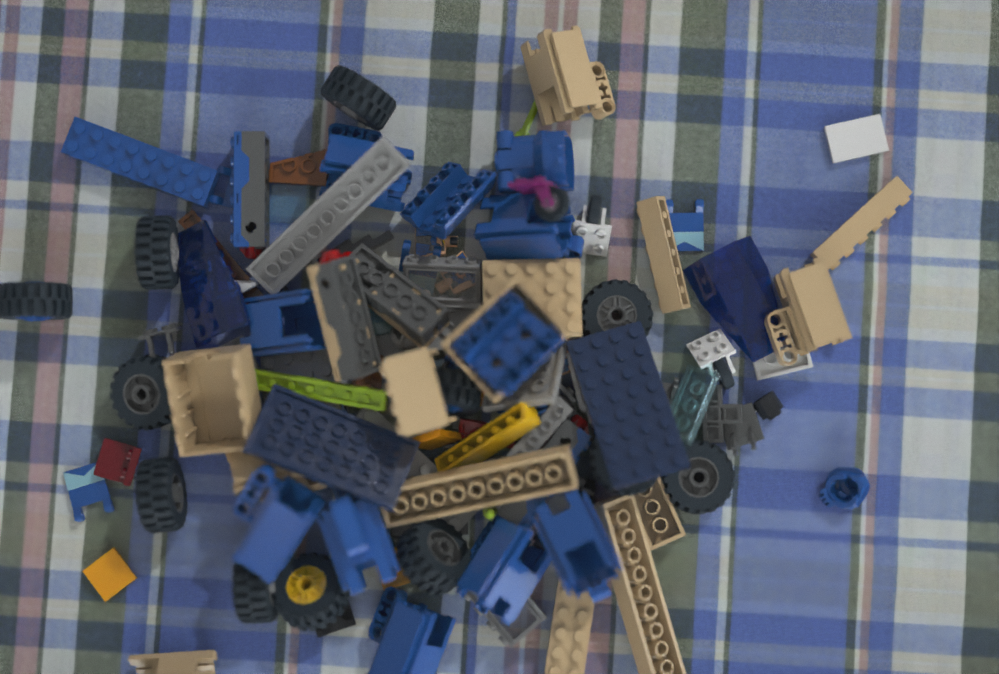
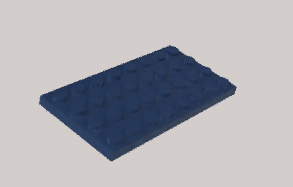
M641 321L567 341L566 346L613 489H620L690 468L691 465Z
M274 384L244 446L243 452L371 504L393 511L420 442L404 435H398L394 431Z

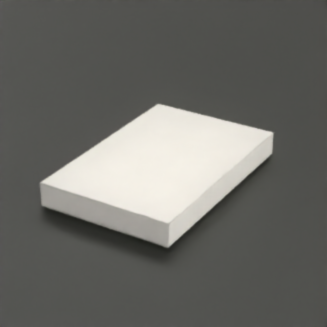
M880 114L824 126L832 164L889 151Z
M779 336L777 338V341L782 342L785 340L784 337ZM769 338L748 343L757 381L813 367L810 352L803 356L797 354V361L790 366L784 367L778 363ZM788 346L780 348V351L788 348ZM787 352L783 354L784 361H791V355Z

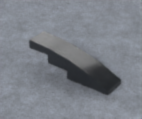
M388 230L374 240L368 234L352 244L348 238L332 250L337 249L342 255L346 251H354L361 243L374 250L394 239V236Z

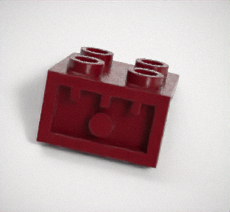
M104 438L93 474L123 483L126 486H131L142 448Z

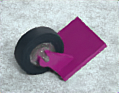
M533 177V180L518 178L515 179V182H508V187L523 195L537 194L534 200V209L541 219L548 222H556L567 214L570 206L567 193L554 185L553 182L545 180L544 177Z

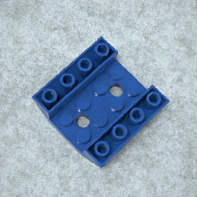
M448 162L417 193V196L404 207V211L400 215L421 233L445 240L494 187L496 173L483 169L473 177L467 175L460 164Z
M508 290L451 346L490 386L507 397L565 339L551 326L547 327L526 309L522 300ZM524 332L531 333L528 339H521V335ZM495 360H502L501 366L497 368L492 367Z

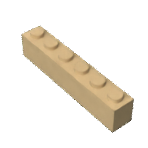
M898 176L894 177L818 246L810 256L813 259L818 257L824 258L828 270L831 269L833 271L840 265L839 260L843 256L847 258L855 251L853 247L857 243L859 245L864 243L869 238L867 234L871 230L873 232L877 231L883 225L881 221L884 218L890 219L896 213L895 208L899 205L903 207L910 200L908 196L913 192Z
M655 196L636 202L637 214L642 225L641 232L645 238V249L649 255L650 270L654 276V287L658 293V305L662 310V314L691 308L665 196Z

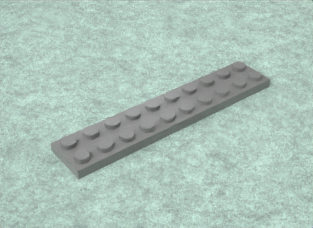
M383 136L265 249L246 270L270 294H276L411 164Z

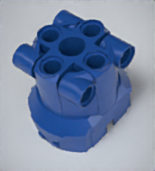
M507 130L496 132L497 151L495 152V168L498 176V191L504 194L519 193L508 187V182H515V179L518 178L533 180V177H544L545 180L553 182L554 185L560 187L565 192L574 191L573 145L571 138L565 136L568 135L565 130H540L536 135L514 136L513 131Z

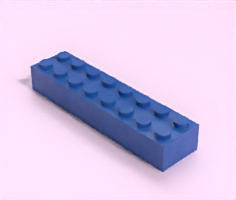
M74 117L61 152L68 157L208 209L210 196L214 194L221 176L220 172L78 117Z

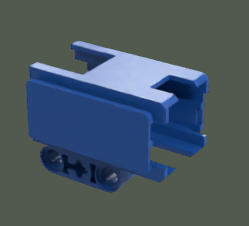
M333 123L328 127L329 145L325 160L322 159L320 172L329 173L326 187L321 186L319 196L323 195L383 137L379 131L341 123ZM394 146L406 159L414 160L413 150ZM406 169L369 206L390 211H404L405 203L401 202L403 191L406 190V184H411L412 172Z
M521 193L490 195L487 198H483L479 210L494 209L491 222L477 223L474 231V237L476 240H480L479 243L488 260L581 259L584 239L573 235L571 232L572 222H575L573 214L565 215L556 222H548L541 219L534 209V200L537 194L523 195ZM547 202V207H546V209H547L548 211H552V210L550 209V206H549L548 202ZM569 206V210H568L567 214H570V213H571V208H570V206Z
M302 289L245 298L244 303L249 304L237 306L238 319L250 317L251 336L240 338V345L250 344L251 350H253V357H271L327 349L312 290ZM281 317H284L286 336L282 335Z
M262 464L252 473L233 507L235 515L251 525L235 552L233 560L237 564L241 563L269 584L288 565L326 500L288 475L281 482L274 477L275 469L273 466ZM267 488H268L269 490L267 491L266 495H265L264 498L262 499L264 493L266 492V490H267Z
M577 489L565 493L571 508L553 516L547 503L535 507L540 520L537 521L535 516L531 518L568 596L572 594L571 589L574 590L577 598L580 597V593L588 590L595 604L612 595L606 581L613 577L619 578L614 568L617 567L619 571L623 569L586 492L582 493L584 499H581Z
M349 495L329 502L331 508L321 511L322 515L317 516V520L343 591L349 589L352 595L364 591L367 588V584L362 570L373 566L377 567L383 584L396 579L395 577L398 576L397 572L402 567L399 566V559L397 558L388 528H386L380 507L364 500L352 503Z
M496 514L488 521L471 548L470 558H472V561L460 578L455 590L462 598H464L467 591L477 594L479 596L475 603L477 610L484 615L490 610L493 614L501 617L502 623L509 625L519 615L552 560L546 549L543 551L530 545V538L534 533L531 529L524 526L521 528Z
M387 587L383 591L368 630L369 638L379 643L368 674H436L456 618L449 615L444 616L431 609H427L428 605L419 602V605L408 602L405 590Z

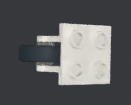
M592 195L590 206H583L581 221L575 220L573 223L572 234L584 239L582 253L606 257L612 225L605 224L607 208H601L602 196Z
M721 329L686 344L701 369L707 367L714 383L719 381L725 390L735 385L732 374L736 372L729 356L735 354L736 350Z

